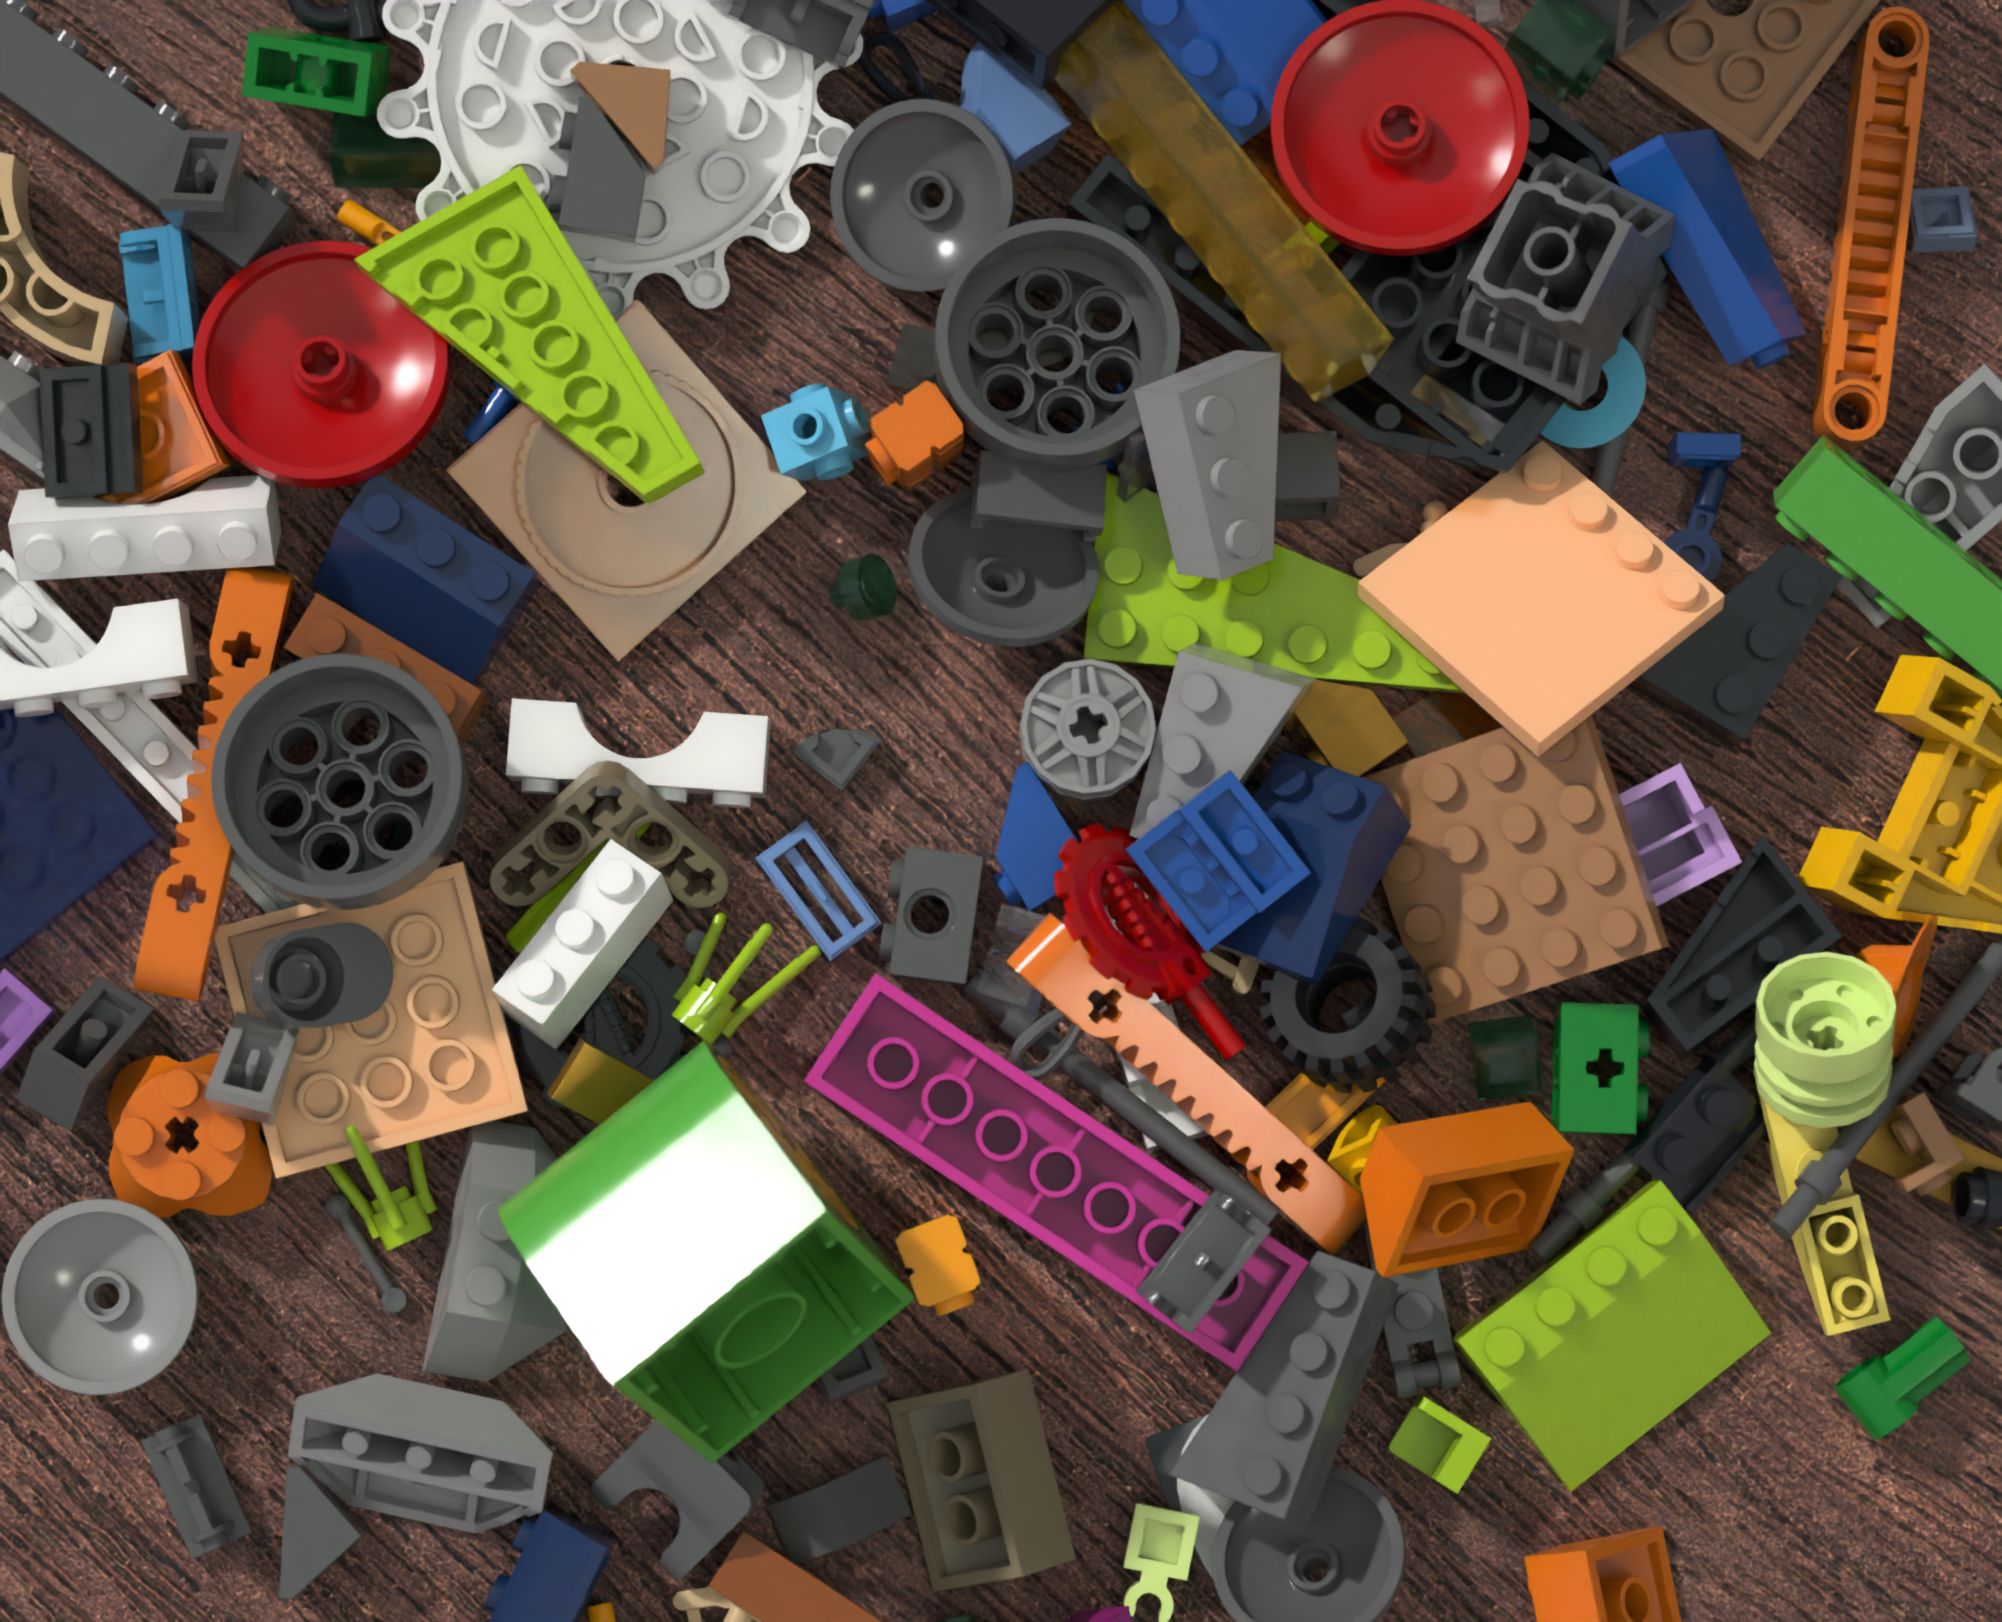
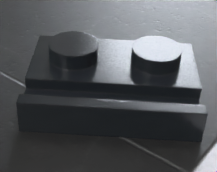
M119 363L118 365H87L39 369L45 497L61 499L143 493L137 365Z
M1706 1055L1625 1147L1623 1152L1653 1181L1661 1180L1682 1208L1693 1215L1766 1132L1767 1128L1758 1100L1719 1061Z

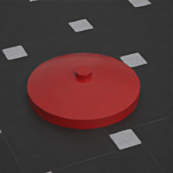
M1382 0L1354 7L1333 17L1310 34L1298 47L1287 63L1275 91L1271 113V146L1274 162L1286 192L1302 214L1319 230L1333 239L1361 251L1391 256L1417 255L1433 252L1463 240L1487 223L1502 207L1516 184L1524 164L1529 139V107L1521 77L1513 61L1497 40L1479 24L1459 12L1435 3L1420 0Z
M311 241L272 251L254 260L245 269H241L217 293L201 320L193 349L192 373L196 397L202 413L223 447L236 460L263 477L279 483L305 488H331L361 482L382 473L404 459L424 439L439 416L445 402L451 377L450 344L359 270L354 259L371 250L369 247L342 241Z

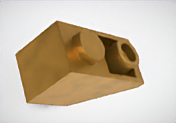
M1315 680L1282 727L1287 733L1297 729L1310 747V750L1303 754L1305 759L1358 777L1364 776L1400 751L1408 743V740L1372 689L1322 680Z

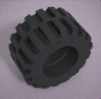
M1358 918L1355 926L1350 928L1317 985L1267 967L1274 974L1273 980H1262L1260 994L1269 1002V1004L1260 1007L1262 1021L1270 1028L1267 1034L1272 1043L1302 1074H1305L1313 1083L1323 1088L1329 1083L1337 1092L1351 1094L1353 1083H1356L1364 1093L1378 1090L1376 1079L1384 1076L1392 1084L1402 1077L1397 1069L1402 1063L1407 1061L1411 1066H1414L1421 1058V1054L1415 1049L1417 1043L1420 1041L1429 1044L1433 1030L1425 1022V1019L1436 1017V1004L1427 995L1433 991L1429 979L1420 969L1421 966L1395 936L1384 928L1379 931L1371 921ZM1356 978L1376 980L1377 997L1374 1007L1361 1024L1342 1033H1325L1320 1031V1010L1324 1000L1334 988L1343 982Z

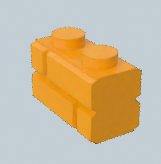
M949 1214L900 1233V1236L895 1241L905 1268H913L914 1270L909 1279L919 1305H926L927 1307L934 1305L937 1315L942 1316L975 1303L971 1291L976 1289L981 1279L971 1252H963L967 1241L957 1216H950Z

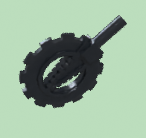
M645 936L614 976L628 981L641 994L647 1007L648 1028L642 1045L638 1049L636 1048L608 985L581 1018L580 1033L583 1040L656 1080L684 1057L681 1055L686 1035L696 1037V1034L671 1015L680 1004L673 995L685 981L686 974L678 963L669 969L664 961L657 956L663 947ZM505 1015L509 1032H516L520 1052L515 1053L520 1074L525 1079L533 1073L538 1081L545 1086L540 1096L551 1104L564 1109L565 1106L553 1100L547 1092L569 1055L563 1050L561 1045L557 1050Z

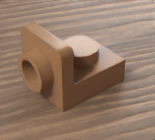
M1925 1092L1911 1093L1902 1098L1894 1107L1893 1112L1897 1120L1891 1123V1127L1905 1152L1911 1157L1918 1153L1923 1162L1895 1177L1891 1182L1897 1192H1909L1915 1189L1919 1197H1922L1950 1182L1954 1177L1949 1168L1960 1163L1964 1158Z

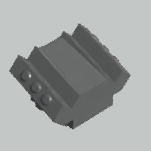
M1552 152L1535 165L1527 182L1517 180L1467 278L1473 289L1461 310L1456 343L1579 405L1597 391L1602 364L1617 353L1618 343L1623 334L1622 331L1638 299L1642 297L1645 289L1651 285L1656 258L1670 247L1676 214Z

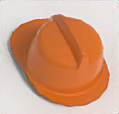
M1934 914L1926 920L1913 945H1871L1860 950L1854 956L1876 968L1892 987L1897 1006L1895 1035L1892 1042L1894 1058L1903 1053L1915 1026L1920 1005L1923 972L1937 929L1938 917Z

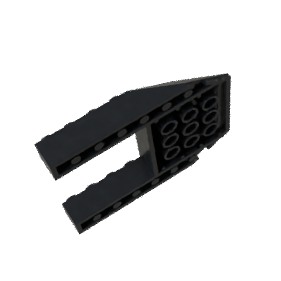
M1382 0L1312 1L1327 21H1329L1333 17L1354 7ZM1522 80L1529 107L1530 126L1525 160L1518 179L1527 182L1535 165L1553 152L1620 186L1609 165V162L1613 161L1607 146ZM1109 154L1105 156L1068 202L1067 219L1081 220L1102 226L1117 233L1139 248L1162 274L1171 291L1176 307L1232 351L1246 350L1281 353L1280 387L1366 443L1508 473L1567 400V398L1456 343L1461 310L1473 289L1467 278L1505 203L1477 231L1457 243L1433 252L1391 256L1379 255L1358 249L1307 312ZM1659 256L1656 258L1651 285L1645 289L1642 297L1638 299L1626 325L1667 275Z

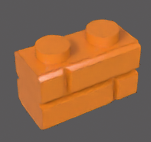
M926 380L903 396V405L894 402L871 418L872 439L864 444L869 452L866 454L867 459L885 485L888 486L896 480L901 488L910 491L933 475L932 468L934 466L941 470L964 454V424L936 384Z

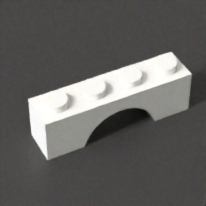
M261 475L209 478L200 487L183 496L162 502L140 505L108 503L92 496L52 499L45 497V489L19 490L8 522L18 582L275 565L282 532L275 481Z
M178 598L114 607L109 625L99 643L79 660L64 666L40 668L23 664L10 653L0 637V710L14 708L16 717L50 714L54 712V702L78 699L80 708L110 706L118 703V693L142 690L144 699L169 698L182 694L181 685L198 682L189 607Z
M512 698L506 776L512 781H521V792L559 795L560 784L570 785L588 767L597 762L613 761L629 768L668 803L686 804L687 793L713 795L712 805L750 808L751 797H766L771 722L768 716L704 712L694 731L677 748L656 757L630 758L611 752L593 738L586 725L582 710L576 703ZM597 786L595 798L605 799L611 797L618 799L620 789L613 786L605 791Z

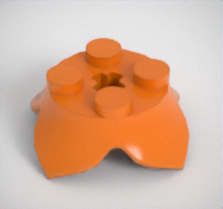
M220 1053L207 1054L190 1062H179L168 1056L151 1055L131 1062L119 1071L107 1102L108 1120L113 1131V1147L109 1157V1177L119 1201L138 1205L160 1218L172 1217L183 1209L188 1208L197 1209L215 1216H232L252 1210L265 1203L271 1187L273 1165L269 1149L261 1139L260 1129L262 1123L211 1111L205 1100L206 1088ZM191 1119H194L199 1127L193 1135L200 1143L193 1151L189 1147L184 1146L178 1151L173 1144L176 1138L173 1127L178 1121L188 1124Z

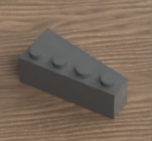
M1317 1251L1169 1475L1309 1528L1396 1293L1398 1283L1387 1277L1383 1278L1376 1271Z

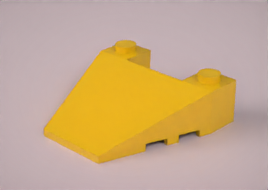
M1900 655L1874 712L1924 739L1877 841L1860 832L1821 826L1797 878L1807 891L1848 912L1925 923L1934 914L1938 917L1937 925L2002 934V706L2000 705L2002 699L1991 686L1942 658Z

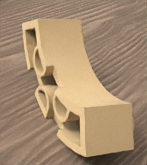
M0 152V311L38 345L74 366L118 365L128 316L114 302L98 299L83 293L67 284L53 272L38 247L30 223L28 209L30 171L15 155Z

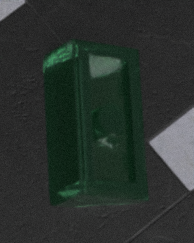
M334 112L329 156L333 181L337 187L425 188L439 174L442 163L440 153L435 145L428 140L418 137L401 139L387 135L380 127L377 113L362 117Z

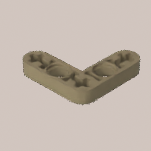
M602 761L588 767L499 849L494 856L490 875V885L498 899L513 906L531 905L541 899L608 838L661 872L669 891L688 906L704 908L718 903L727 893L730 864L727 856L717 845L629 768L618 762ZM597 786L605 791L613 786L619 788L618 802L611 797L605 798L594 808L592 819L587 810L595 801ZM554 822H569L580 831L581 839L571 846H559L550 841L545 830ZM645 823H661L670 830L672 839L664 846L651 847L640 841L636 831ZM686 846L685 859L683 860L678 854L682 847ZM534 850L539 854L540 858L533 865L530 881L523 876L515 881L508 878L510 867L516 871L522 870L532 861ZM690 867L699 873L707 867L713 870L711 883L704 878H700L695 882L690 881Z

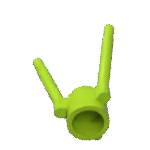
M718 912L714 916L708 932L705 934L685 981L673 995L680 1004L671 1015L712 1045L721 1033L730 1039L746 1018L821 955V948L818 945L811 946L734 1011H730L738 1000L728 992L761 950L763 944L772 934L773 928L768 923L761 925L717 984L706 978L702 985L698 987L727 920L724 913Z
M353 1125L346 1127L345 1135L377 1199L371 1201V1206L338 1163L325 1166V1168L363 1218L372 1239L380 1237L386 1251H389L433 1230L427 1214L437 1210V1207L428 1189L420 1142L417 1141L405 1145L415 1193L411 1197L406 1185L390 1192L358 1129Z

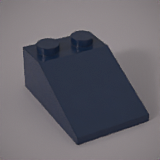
M1281 751L1253 799L1311 873L1261 913L1257 912L1214 947L1317 985L1410 830L1411 824L1387 786Z

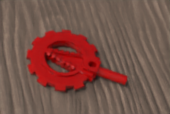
M1101 824L1084 827L1078 831L1082 839L1081 842L1078 843L1070 837L1061 847L1057 857L1063 862L1062 870L1054 873L1055 896L1063 900L1066 915L1062 919L1073 941L1075 942L1080 939L1081 944L1092 957L1089 963L1107 980L1114 977L1124 983L1127 993L1146 1000L1151 998L1153 993H1156L1159 1000H1164L1168 1006L1180 998L1225 1060L1229 1059L1243 1049L1246 1044L1201 984L1211 974L1206 968L1208 963L1201 957V954H1204L1205 951L1126 852L1125 848L1138 838L1129 836L1131 830L1120 826L1113 828L1112 832H1105ZM1134 883H1136L1146 893V895L1149 898L1146 899L1145 894L1139 888H1136ZM1104 906L1108 908V913L1111 919L1115 920L1116 923L1114 924L1117 927V929L1114 927L1112 921L1110 920L1107 912L1104 909Z

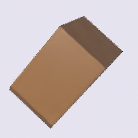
M579 62L570 69L573 81L589 99L595 102L607 121L652 174L655 175L664 167L671 70Z

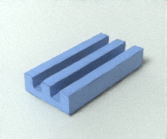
M805 821L755 858L830 962L882 925L881 921L808 821ZM802 840L807 842L864 920L854 928L794 847ZM783 854L843 936L834 943L774 863Z

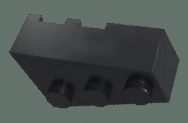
M1786 543L1725 595L1722 611L1629 685L1731 747L1746 739L1842 578V575Z
M1763 835L1756 842L1743 864L1722 891L1711 910L1688 940L1645 1004L1643 1013L1681 1062L1685 1061L1756 1008V1000L1762 981L1777 965L1803 954L1832 952L1842 938L1841 933Z

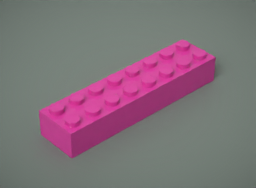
M876 973L804 1079L805 1083L1235 1371L1239 1370L1309 1263L1267 1235L1192 1333L1189 1334L1137 1294L1136 1290L1210 1196Z

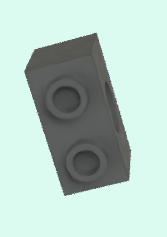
M907 846L905 861L892 860L888 897L899 899L896 924H883L879 951V961L891 962L890 977L966 987L983 856ZM936 899L947 907L949 920L941 931L927 934L919 931L913 925L911 920L912 911L922 900Z

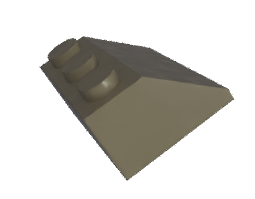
M1029 1369L982 1378L887 1403L933 1592L1020 1578L1076 1559Z

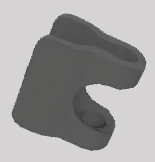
M656 1420L594 1482L590 1488V1494L605 1509L616 1506L625 1496L639 1489L650 1488L659 1490L670 1497L678 1508L680 1526L678 1535L673 1543L663 1552L659 1564L674 1580H679L694 1568L762 1499L766 1491V1480L735 1447L731 1448L712 1464Z

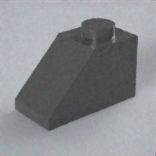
M99 976L34 1049L16 1099L71 1132L104 1094L151 1018L154 1008L104 977Z

